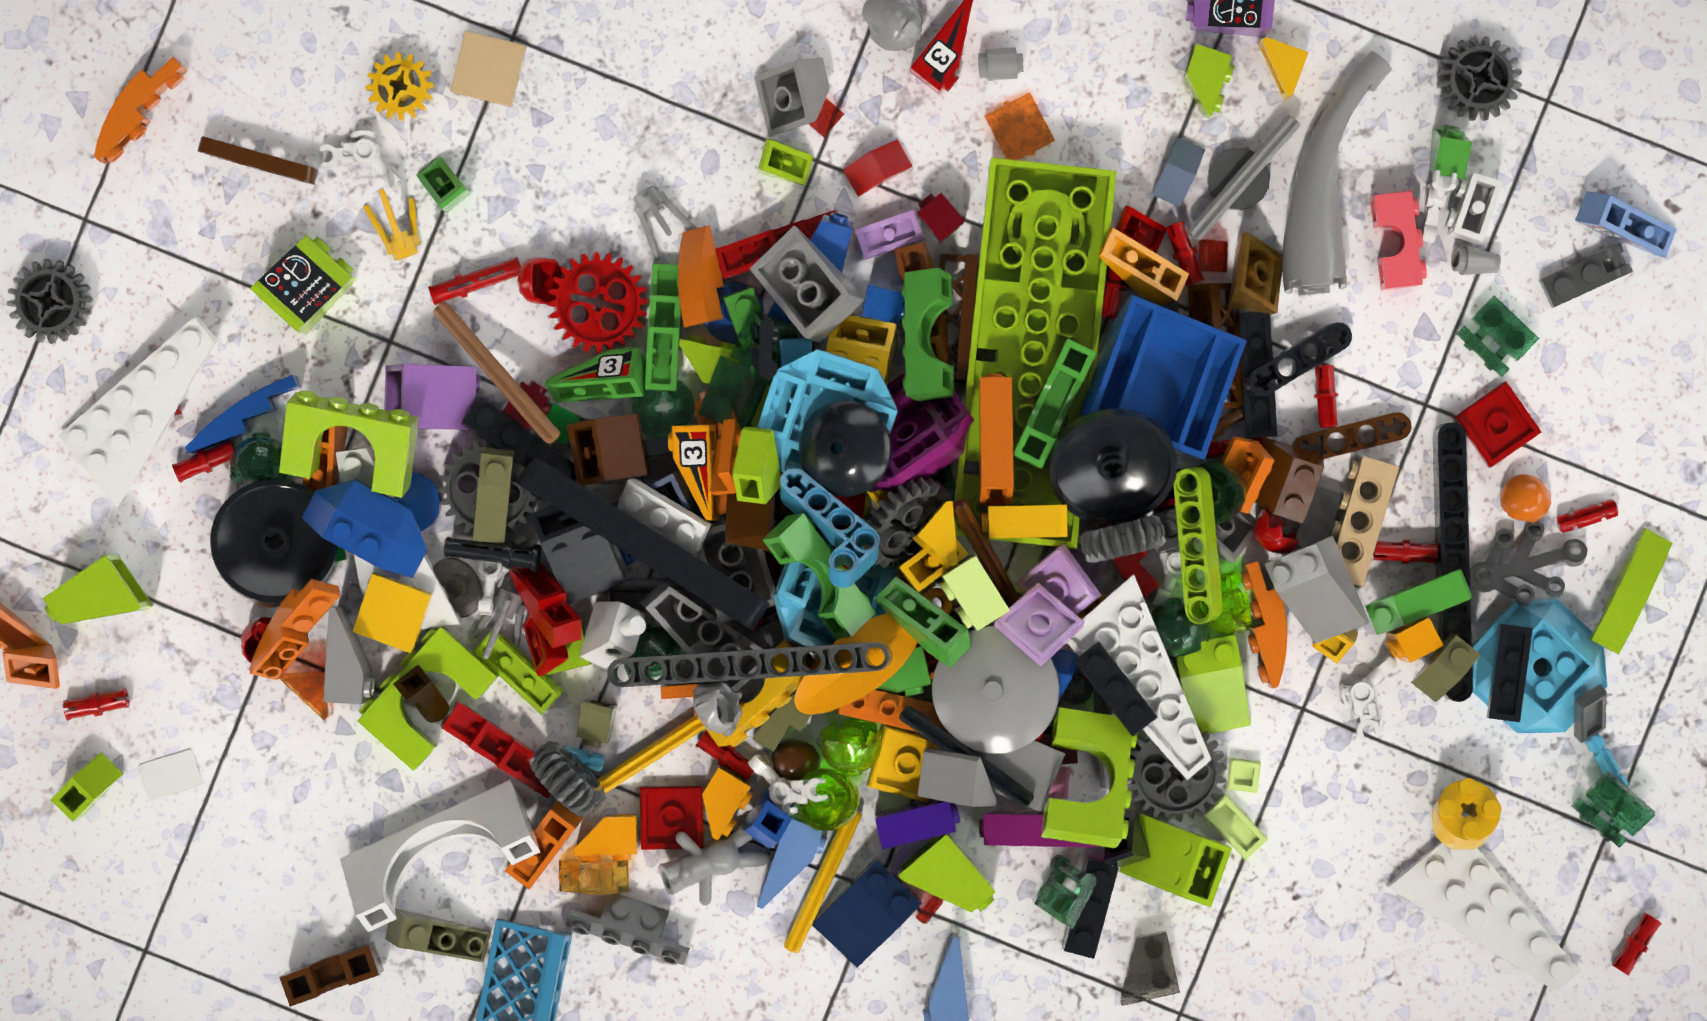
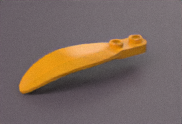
M932 588L922 594L932 603L934 598L939 599L942 603L940 609L947 614L951 612L952 601L948 600L941 588ZM888 613L869 619L852 637L839 638L832 645L868 642L885 643L890 647L893 654L890 666L881 671L803 676L795 692L794 702L796 708L804 714H822L859 700L891 678L908 660L918 642ZM878 647L873 648L869 653L870 662L875 666L883 663L885 658L884 652ZM846 649L841 650L837 656L839 665L843 668L851 665L853 660L852 654ZM820 657L810 669L815 670L819 667L821 663Z

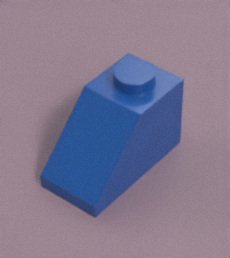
M868 285L862 317L895 323L899 326V321L902 320V316L905 313V301L902 293Z

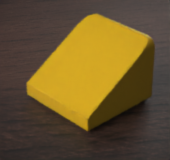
M1353 629L1316 644L1314 642L1312 647L1338 664L1355 643L1358 632Z

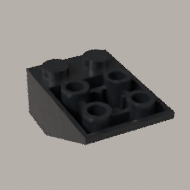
M548 506L529 514L556 581L566 591L568 605L626 583L609 541L553 506Z

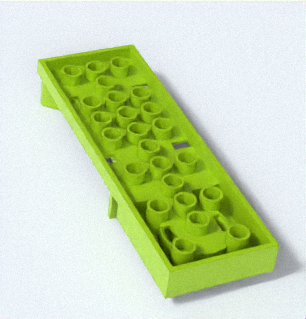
M990 158L964 405L974 421L968 428L964 454L958 457L954 502L960 499L967 500L980 526L981 513H987V506H979V475L964 473L965 461L979 462L980 377H986V375L992 373L1012 377L1014 450L1065 340L1070 339L1098 353L1107 264L1098 255L1111 228L1117 174L1115 170ZM977 348L996 350L995 362L977 361ZM1097 353L1068 409L1056 439L1067 426L1081 418L1079 414L1096 369ZM1050 452L1041 469L1013 456L1014 489L1011 506L1062 505L1056 498L1050 483L1048 470ZM1067 510L1068 537L988 538L987 532L984 533L987 539L1056 547L1065 544L1067 548L1077 549L1080 518ZM954 515L956 536L966 537Z

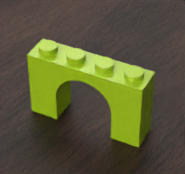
M312 391L295 392L286 404L279 473L310 479L319 468L324 431L335 426H347L361 432L373 447L375 465L371 492L402 498L411 485L419 417L412 416L405 410L395 409L388 411L379 409L377 405L371 403L360 405L348 403V400L342 397L324 398L317 396Z
M445 626L440 627L438 630L431 628L422 638L421 642L425 645L416 654L414 651L409 653L400 663L403 670L396 677L391 674L379 687L383 691L376 700L369 698L358 711L362 716L357 722L412 771L418 769L438 745L411 722L405 711L404 697L396 689L394 683L419 665L424 672H438L450 677L471 697L478 700L499 677Z
M1062 707L1058 708L1053 721L1051 747L1083 751L1097 757L1108 771L1110 787L1106 796L1089 803L1049 798L1044 806L1041 837L1117 848L1121 840L1126 839L1129 821L1124 820L1125 808L1129 809L1132 790L1127 789L1128 778L1132 779L1135 760L1130 759L1131 748L1135 749L1138 733L1132 737L1117 716Z

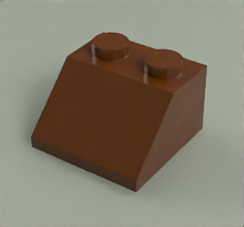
M1263 437L1261 445L1272 456L1274 462L1255 503L1274 515L1303 524L1324 470V458L1322 455Z

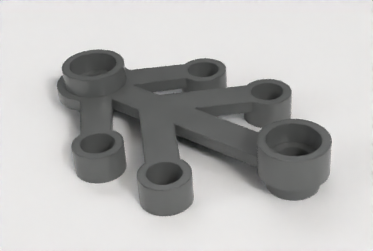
M1528 522L1525 527V536L1511 562L1498 566L1504 551L1510 549L1514 542V534L1508 529H1501L1495 535V545L1486 561L1478 562L1471 567L1470 585L1473 589L1482 593L1496 590L1515 599L1520 606H1529L1532 604L1535 596L1533 588L1528 585L1517 587L1504 580V578L1515 576L1544 590L1548 596L1557 598L1563 594L1565 589L1563 579L1557 576L1548 578L1534 570L1564 562L1571 567L1580 566L1586 560L1587 547L1581 540L1570 539L1564 543L1563 548L1528 558L1536 541H1539L1544 534V526L1541 522ZM1536 527L1540 530V533L1533 535L1529 532V529ZM1501 536H1507L1510 539V541L1508 543H1502L1499 541L1498 538ZM1575 546L1581 552L1579 554H1572L1569 548ZM1486 572L1490 575V578L1482 580L1479 574ZM1552 583H1556L1561 587V589L1558 591H1553L1550 589L1549 585ZM1527 592L1530 594V598L1527 600L1521 599L1519 593Z

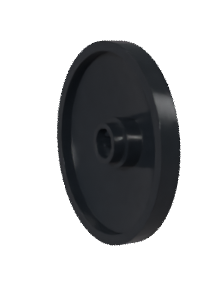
M1104 409L1077 419L1062 431L1051 449L1048 470L1052 490L1058 501L1062 505H1067L1069 512L1094 523L1118 524L1138 519L1154 510L1163 502L1175 482L1177 459L1171 438L1155 420L1132 410Z
M260 480L240 488L223 503L213 521L210 548L214 565L219 575L233 591L257 603L278 605L283 602L293 588L302 590L311 579L321 582L325 581L334 566L338 546L322 538L302 519L314 495L312 490L288 480Z

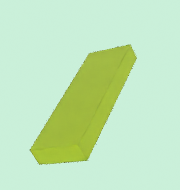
M490 632L473 652L541 715L544 714L564 690L548 675L537 676L533 662L501 632L498 634L489 658L484 659L483 654L491 635Z

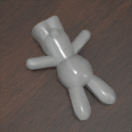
M743 825L735 830L727 839L711 842L703 851L685 832H679L676 835V841L689 855L662 863L658 866V870L669 895H674L689 886L699 883V901L703 906H707L712 900V875H727L740 867L764 866L770 862L771 855L763 849L743 853L738 852L739 847L753 839L742 831Z

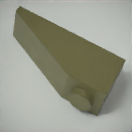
M486 447L482 449L473 541L504 544L514 459L513 450Z

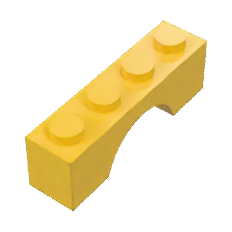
M784 639L775 648H791L799 646ZM781 653L775 657V668L780 672H784L788 668L789 660L786 655ZM810 653L806 656L808 668L815 663V659ZM803 676L765 678L764 686L756 698L748 703L739 700L742 715L732 735L726 737L722 733H716L708 730L706 727L705 729L718 747L738 746L747 739L746 733L750 729L761 726L770 718L768 714L775 707L780 708L791 700L790 694L798 688Z

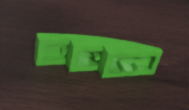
M652 264L649 326L647 332L646 390L677 391L682 315L678 290V265Z

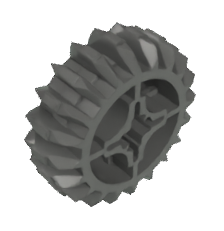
M1473 36L1469 40V46L1464 40L1458 42L1459 51L1454 47L1448 49L1447 52L1452 59L1443 57L1440 60V63L1447 67V69L1437 70L1436 74L1444 77L1445 80L1438 82L1436 86L1440 89H1447V92L1440 95L1441 100H1445L1448 97L1452 99V102L1447 106L1449 110H1452L1457 105L1460 107L1457 112L1458 117H1463L1468 110L1470 121L1476 120L1478 112L1481 120L1487 121L1489 119V111L1496 118L1501 115L1500 108L1505 111L1511 108L1507 99L1514 101L1518 98L1517 93L1511 89H1519L1522 86L1520 81L1513 80V77L1522 74V70H1512V66L1518 62L1517 57L1511 60L1507 59L1506 56L1511 52L1509 47L1502 52L1498 50L1501 46V41L1496 40L1490 47L1489 37H1483L1479 45L1477 37ZM1480 54L1485 56L1478 67L1470 66L1469 64L1464 66L1459 63L1468 55ZM1494 62L1501 70L1503 77L1502 85L1492 74ZM1483 70L1484 78L1482 79H1485L1486 82L1475 88L1476 83L1474 82L1473 75ZM1456 73L1466 83L1465 96L1460 93L1456 85ZM1480 91L1499 94L1494 101L1489 103L1473 102Z
M45 259L43 268L39 262L35 261L32 262L33 273L24 267L21 269V272L25 278H13L14 283L18 284L19 287L18 289H8L9 294L16 295L15 300L7 301V306L16 307V310L11 312L9 316L11 319L21 318L15 327L18 330L26 328L25 337L31 338L36 334V342L43 343L47 336L49 344H56L58 334L61 341L66 342L69 337L67 330L72 335L77 336L79 330L75 325L86 326L88 324L81 317L82 314H92L91 309L84 307L85 303H92L94 300L93 297L84 296V293L91 290V286L88 284L79 285L85 276L79 273L73 277L76 267L69 265L64 270V261L57 260L53 267L52 260ZM51 276L50 282L46 283L42 291H30L36 282ZM62 279L69 285L72 291L73 303L65 300L62 295L63 286L60 285ZM46 297L55 299L56 302L63 303V306H50L37 298L46 299ZM27 300L37 305V317L40 318L39 324L31 317ZM60 311L70 312L69 316L62 323L49 327L50 321H54L57 313Z
M1152 515L1084 532L1080 536V546L1086 561L1096 563L1163 546L1166 542L1164 535L1166 533L1160 517Z
M548 741L545 745H541L530 759L531 769L535 772V776L541 781V784L564 807L569 808L572 813L588 817L591 813H595L606 799L604 788L600 785L594 774L590 772L580 759L559 743Z

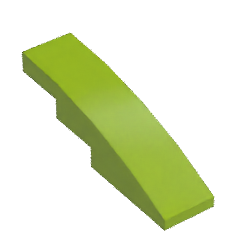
M1646 528L1643 529L1614 582L1616 585L1602 609L1603 614L1589 638L1591 641L1615 654H1620L1651 594L1671 549L1672 542Z

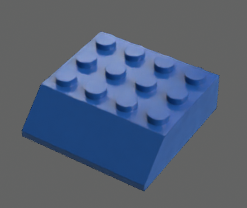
M1131 295L1110 327L1079 416L1083 417L1089 413L1104 409H1127L1142 413L1155 420L1165 429L1172 440L1175 453L1192 460H1205L1247 340Z

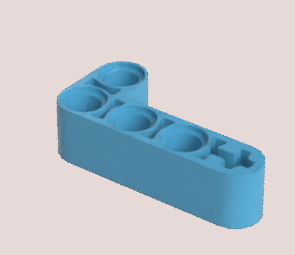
M792 468L783 472L780 478L781 502L794 514L804 513L805 516L809 517L814 522L816 531L836 548L829 558V580L836 587H850L878 560L879 534L801 469ZM819 505L824 507V509L814 510L811 507ZM845 525L848 528L844 530H839L835 528V526ZM866 544L872 548L865 550L858 546ZM840 565L848 566L850 569L842 571L837 569L836 567Z

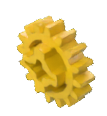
M396 52L395 60H391L387 54L384 55L385 64L381 65L375 62L376 74H367L373 80V84L366 85L365 89L374 93L368 98L369 102H378L379 104L375 110L380 114L386 109V118L392 120L395 114H398L399 120L404 122L405 114L408 113L413 119L417 118L415 110L419 108L425 112L427 108L423 102L425 100L433 101V97L427 93L428 90L435 88L434 83L427 82V79L432 76V72L430 70L422 72L425 63L420 60L414 64V56L412 54H409L406 60H403L400 52ZM399 67L397 72L391 75L385 74L390 69ZM413 70L419 76L421 88L414 85L412 81ZM403 79L407 89L406 91L400 90L397 94V90L393 86L395 83L400 84ZM380 86L387 89L389 94L387 103L381 96ZM411 98L416 99L410 105L402 107L403 102Z

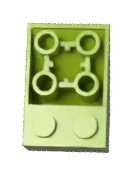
M1140 813L1139 819L1151 858L1120 867L1119 872L1211 908L1232 847Z

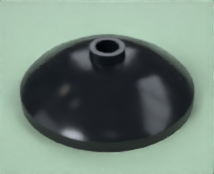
M842 400L822 406L810 416L800 435L799 458L804 472L834 496L850 497L867 492L883 478L891 460L892 442L885 422L872 408L859 402ZM837 442L842 445V450L839 454H836L834 451V445Z

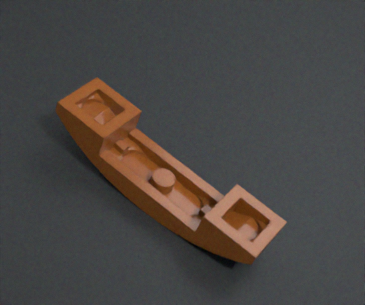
M924 242L894 249L900 280H904V272L935 268ZM944 310L933 324L930 342L935 356L940 361L948 364V330Z

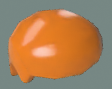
M1519 474L1505 482L1500 492V505L1504 512L1514 520L1530 523L1537 522L1548 513L1552 504L1551 491L1543 481L1532 475Z

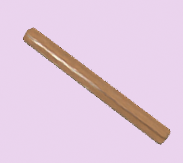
M446 302L440 303L433 310L438 320L544 442L551 444L558 439L560 431L451 306Z

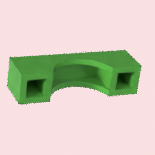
M940 268L904 272L902 296L905 300V313L902 316V325L905 330V344L903 345L902 353L906 369V375L903 377V387L906 396L919 402L954 398V367L940 361L935 356L930 342L931 330L935 320L944 310L953 305L952 275Z
M1070 339L1065 340L1013 450L1014 457L1039 469L1043 467L1068 409L1097 352Z
M804 513L786 516L762 539L780 565L799 562L808 566L816 574L822 590V600L817 615L834 639L852 637L876 613L871 607L867 595L860 591L855 583L850 587L839 588L830 582L828 577L829 558L833 549L821 538L816 531L814 522L805 516ZM842 565L836 567L837 569L842 571L847 570Z

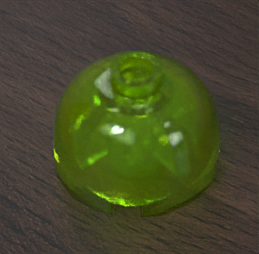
M1235 570L1220 573L1222 612L1219 617L1209 621L1208 624L1215 631L1228 635L1249 631L1251 628L1248 625L1252 624V614L1247 592L1242 594L1237 585L1242 583L1241 577ZM1201 601L1199 604L1200 611L1207 616L1209 612L1208 605Z
M864 720L844 721L846 727L835 728V723L824 727L820 732V746L822 755L832 768L839 772H844L846 776H859L863 771L871 768L878 760L882 747L883 730L881 728L878 731L877 724Z
M820 768L808 772L801 780L809 781L812 778H825L826 783H820L816 786V793L818 795H828V799L814 802L808 798V804H799L801 809L798 812L809 827L817 831H832L849 824L855 817L860 805V793L857 784L847 773L835 768Z

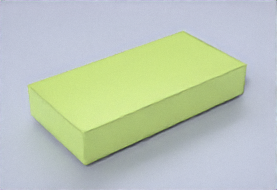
M1224 793L1215 801L1216 804L1211 805L1206 810V813H1202V815L1246 861L1268 838Z

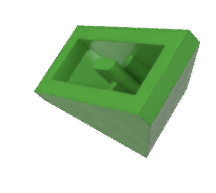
M441 156L416 175L437 205L446 213L471 194Z

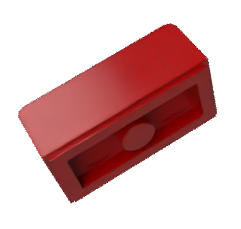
M529 614L523 624L536 674L537 676H543L564 663L569 658L566 645L553 649Z

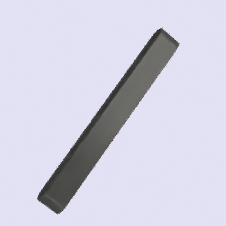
M868 642L621 658L610 663L607 676L611 684L616 687H635L881 671L889 667L893 654L890 647L885 643ZM875 647L882 649L885 655L883 663L879 666L873 665L869 660V653ZM844 649L850 651L853 657L851 665L847 668L840 666L837 661L839 652ZM812 651L818 653L821 659L819 667L815 670L808 668L806 665V656ZM781 653L786 655L789 660V666L784 672L778 671L774 665L775 657ZM749 655L757 661V669L752 674L745 672L742 665L743 660ZM716 658H721L726 666L724 673L720 676L715 675L711 669V663ZM684 660L691 661L694 666V672L689 678L684 677L680 672V665ZM653 662L659 663L663 670L661 677L657 680L649 675V666ZM622 664L628 665L631 670V676L626 682L620 680L617 674L618 668Z

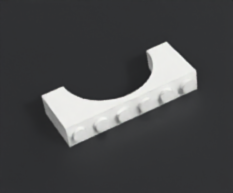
M511 780L496 785L494 788L468 798L451 808L440 811L425 820L412 824L397 833L384 837L340 859L355 914L368 932L397 919L395 899L404 874L418 857L442 842L461 837L485 839L501 848L511 865L540 853L523 799Z

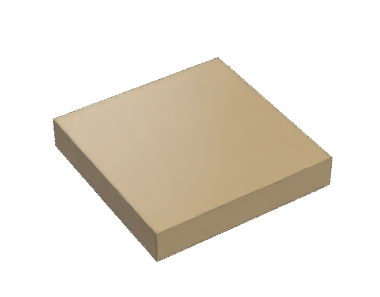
M465 31L450 92L512 107L527 46Z

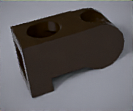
M419 665L394 683V686L411 707L414 705L427 722H438L448 713L449 705Z

